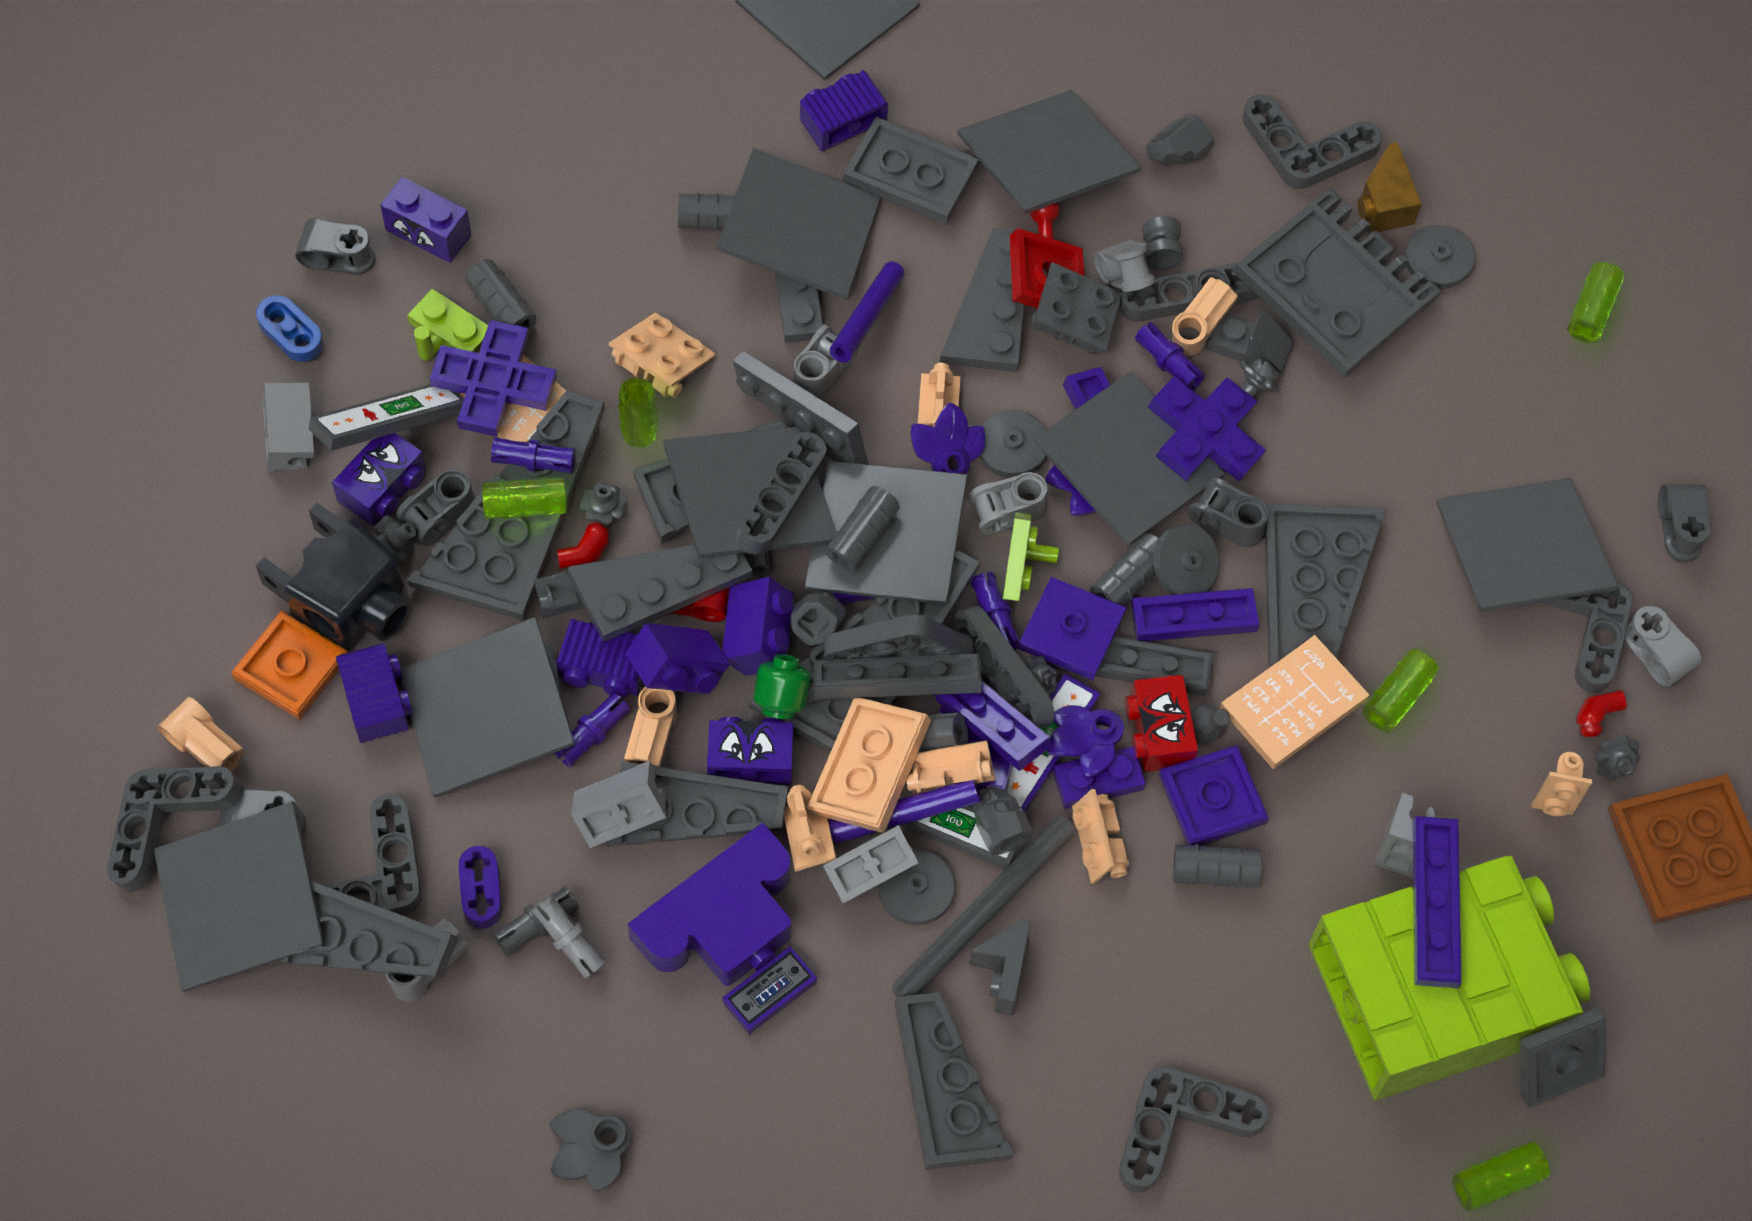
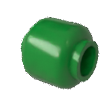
M775 655L774 661L764 662L757 669L753 700L762 708L761 712L766 716L777 719H792L795 713L803 711L807 705L811 674L806 668L799 665L798 658L789 655Z

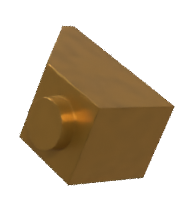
M1398 142L1389 144L1368 177L1362 196L1358 198L1359 215L1362 220L1364 219L1370 224L1369 229L1371 233L1375 230L1381 232L1415 225L1421 207L1420 198Z

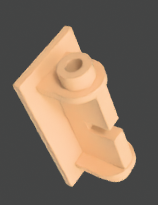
M937 363L929 374L921 373L918 424L934 427L940 412L947 403H953L959 407L961 376H953V372L949 370L948 364Z
M981 741L918 752L906 780L908 790L912 791L913 794H919L964 781L976 780L977 783L994 781L996 778L988 742Z
M1565 752L1559 757L1556 773L1549 772L1533 799L1531 808L1542 809L1544 813L1551 816H1565L1574 813L1592 784V779L1582 778L1584 764L1578 754Z
M795 785L790 789L787 795L789 806H786L784 815L795 872L836 859L828 818L813 815L808 811L807 806L812 793L803 785Z
M1091 789L1072 806L1073 823L1076 829H1078L1083 849V863L1088 869L1091 884H1095L1108 872H1110L1111 878H1120L1127 875L1126 868L1130 864L1127 859L1123 839L1108 837V834H1117L1120 831L1114 802L1109 800L1108 795H1097L1096 790Z

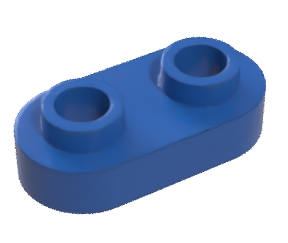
M274 295L265 298L259 303L256 309V317L260 329L288 357L295 361L305 362L314 359L320 354L323 348V339L319 327L290 299ZM276 318H284L279 323L272 322ZM302 342L309 343L307 346L298 347V345Z

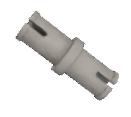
M550 894L545 898V901H540L530 912L536 916L554 939L552 945L556 950L562 949L580 971L581 976L587 978L591 975V971L594 973L606 960L600 956L582 933L584 927L580 922L574 923L557 902L555 896Z

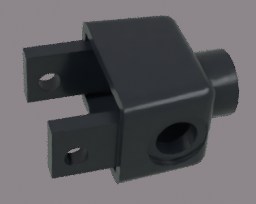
M316 503L309 510L314 530L325 538L315 537L302 551L304 556L303 566L293 578L264 557L256 565L261 583L289 604L294 618L342 648L351 647L366 631L380 641H386L398 632L411 610V602L401 595L405 584L398 557L356 520L350 519L345 523L319 503Z

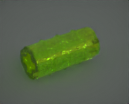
M1597 262L1592 265L1567 328V331L1574 339L1585 343H1594L1600 339L1624 278V273L1618 266L1607 262Z
M633 377L621 384L618 393L619 404L617 407L620 412L618 417L621 422L619 427L622 437L628 445L643 448L649 446L655 440L658 421L656 415L658 409L655 405L657 399L654 388L649 381Z
M543 476L541 479L525 480L522 478L521 480L504 481L502 479L497 482H482L485 519L504 518L506 520L508 517L524 516L527 518L528 516L545 515L547 517L553 514H567L564 477L545 478Z
M1410 649L1401 662H1397V667L1389 676H1386L1384 683L1378 690L1374 691V695L1363 707L1362 713L1365 719L1380 731L1391 732L1399 721L1404 719L1407 711L1412 705L1416 704V700L1423 691L1427 690V686L1438 674L1439 667L1434 659L1421 650Z
M1531 1141L1517 1148L1512 1147L1510 1151L1496 1157L1492 1156L1491 1159L1477 1165L1473 1163L1472 1167L1455 1173L1452 1177V1183L1462 1206L1466 1210L1472 1211L1486 1204L1490 1205L1491 1202L1505 1196L1510 1197L1512 1193L1521 1189H1529L1531 1185L1547 1179L1550 1175V1168L1541 1148Z

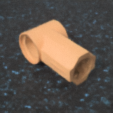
M1210 277L1187 309L1175 318L1172 325V343L1180 345L1184 349L1183 354L1185 356L1199 354L1204 349L1209 336L1238 300V295L1220 279L1217 280ZM1192 327L1197 329L1200 335L1193 340H1187L1182 338L1179 332L1184 328Z
M645 687L638 697L639 708L624 762L643 764L650 761L653 766L661 767L671 729L677 721L676 698L672 690ZM657 702L668 705V708L659 714L648 711V708Z
M187 697L158 725L160 732L174 747L183 753L188 751L205 767L221 766L226 767L232 772L239 765L240 759L245 754L243 748L215 725L211 715L191 697Z

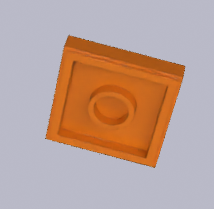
M281 610L233 669L231 674L233 679L300 720L339 671L336 656L346 654L348 651Z

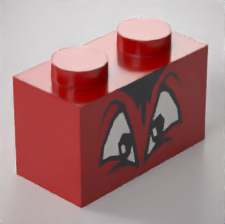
M1183 675L1134 680L1130 696H1125V711L1128 721L1134 720L1136 734H1132V747H1134L1136 759L1141 758L1144 772L1160 771L1162 768L1196 758L1198 748Z

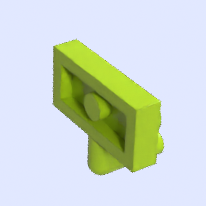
M431 289L407 315L409 324L416 328L414 330L417 352L419 358L424 361L432 359L439 351L441 345L479 353L488 327L487 324L434 289Z
M1015 512L1003 599L1019 601L1021 590L1029 591L1032 566H1025V559L1057 563L1059 547L1036 544L1038 527L1030 526L1031 514Z

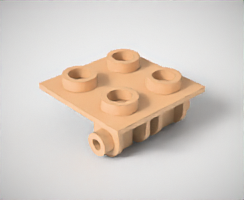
M656 312L609 342V346L613 348L611 355L616 358L615 363L633 373L637 378L643 376V382L647 385L652 383L651 387L659 391L664 397L671 396L676 398L683 388L679 381L716 356L715 352L704 346L699 340L691 337Z

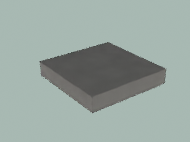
M1598 1008L1520 1039V1097L1528 1108L1605 1076L1606 1018Z

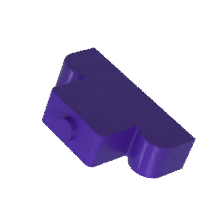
M762 822L627 923L630 940L653 967L663 972H675L681 969L687 963L691 949L696 951L725 986L732 985L753 968L758 971L774 959L775 951L791 938V919L772 898V895L781 893L788 886L790 880V856L786 848Z

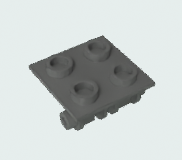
M1051 262L1038 308L1033 310L1029 323L1035 325V330H1041L1050 335L1057 331L1055 336L1057 340L1066 335V344L1071 345L1074 341L1073 345L1087 350V353L1092 354L1096 352L1100 354L1101 351L1105 352L1107 349L1122 293Z

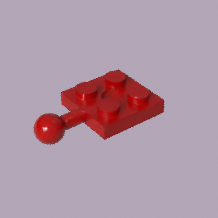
M1058 202L1029 212L1032 220L1037 223L1038 234L1017 228L1009 235L1013 302L1038 308L1046 281V275L1042 268L1048 274L1051 262L1084 276L1083 248L1054 239L1053 222L1057 219L1060 212Z

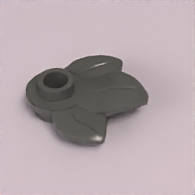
M575 1109L562 1113L549 1122L551 1130L564 1142L552 1163L551 1173L553 1176L565 1180H576L587 1176L588 1182L595 1192L605 1189L617 1179L621 1171L620 1156L626 1152L631 1142V1131L624 1119L613 1114H606L597 1118L584 1109ZM611 1131L617 1134V1140L612 1144H604L601 1141L602 1135L606 1132Z

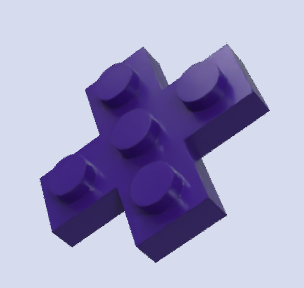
M490 320L479 353L443 345L440 346L430 376L431 387L466 394L457 419L458 429L497 437L508 403L547 411L557 379L556 369L521 362L529 338L528 328Z
M1174 376L1148 405L1152 412L1176 430L1160 448L1156 457L1185 481L1209 457L1240 482L1266 451V449L1237 427L1253 409L1257 401L1228 377L1204 400Z

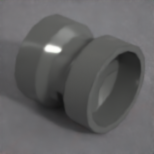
M1158 216L1147 220L1142 228L1143 239L1147 243V250L1144 253L1147 265L1155 269H1169L1179 265L1183 260V249L1178 242L1181 238L1180 222L1169 216Z

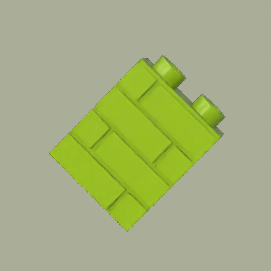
M1512 855L1488 861L1459 872L1461 985L1459 988L1414 985L1412 886L1371 899L1366 903L1355 904L1321 916L1308 946L1374 1101L1520 1053V1039L1583 1013L1581 1004L1587 1003L1590 1000V986L1585 970L1574 954L1557 955L1545 929L1546 926L1554 922V909L1548 890L1537 876L1522 879Z

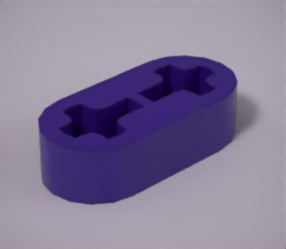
M473 846L465 850L459 858L461 904L466 921L475 928L486 929L496 924L502 914L499 868L495 854L489 848ZM482 859L484 866H486L483 868V881L476 882L474 871L470 868L474 867V860ZM477 893H485L487 905L490 906L487 907L485 915H478L477 910L473 909L478 905Z

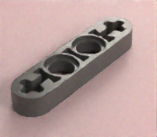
M1233 263L1155 278V282L1146 288L1129 292L1122 291L1119 305L1123 316L1132 321H1145L1177 315L1187 309L1202 289L1201 285L1207 282L1210 277L1217 280L1220 279L1228 286L1234 285L1233 291L1238 295V300L1235 303L1251 301L1259 298V296L1233 273L1237 264ZM1170 288H1177L1185 294V298L1181 301H1171L1165 296L1164 292ZM1155 292L1157 293V304L1156 297H1152ZM1132 297H1138V300L1144 302V305L1138 306L1135 301H1131Z
M801 432L793 437L741 518L735 538L738 546L745 552L761 554L771 547L820 469L827 447L824 440L817 434ZM806 449L810 450L811 452L805 459V462L799 461L801 452L803 453ZM783 473L794 474L799 478L800 483L796 485L787 484L782 481L780 475ZM763 501H777L782 505L783 510L780 512L769 511L764 507ZM758 522L764 524L762 533H759L757 537L749 534L753 533Z
M979 606L957 611L953 618L954 630L974 641L975 654H980L981 672L996 692L1038 728L1051 725L1054 719V708L1051 699L986 612Z

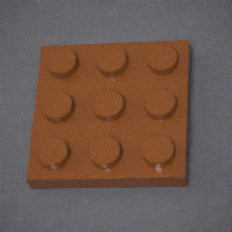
M1728 774L1612 803L1608 808V813L1654 924L1752 898V830Z

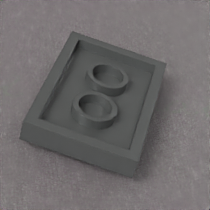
M875 117L843 173V182L947 225L978 169L979 159Z

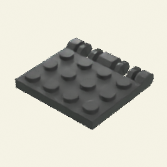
M1329 188L1239 261L1233 273L1345 377L1418 313L1427 309L1440 296L1442 291L1434 283L1428 281L1413 294L1412 292L1425 279V275L1417 271L1404 283H1401L1395 275L1405 268L1407 259L1401 254L1384 267L1382 264L1392 256L1396 248L1377 230L1358 243L1357 240L1368 230L1370 224L1363 219L1346 232L1340 224L1349 218L1353 208L1344 203V205L1334 211L1342 201V198Z

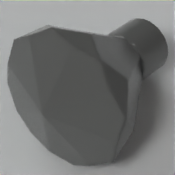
M1203 703L1191 709L1190 712L1195 738L1208 744L1222 736L1225 731V725L1229 722L1228 713L1212 704Z

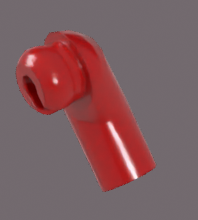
M591 523L586 527L585 533L577 546L557 549L560 569L597 562L609 544L610 535L605 526L601 523Z
M1623 691L1609 692L1584 700L1576 716V723L1580 725L1579 731L1582 736L1596 737L1600 735L1603 730L1601 721H1603L1605 714L1626 709L1627 702Z

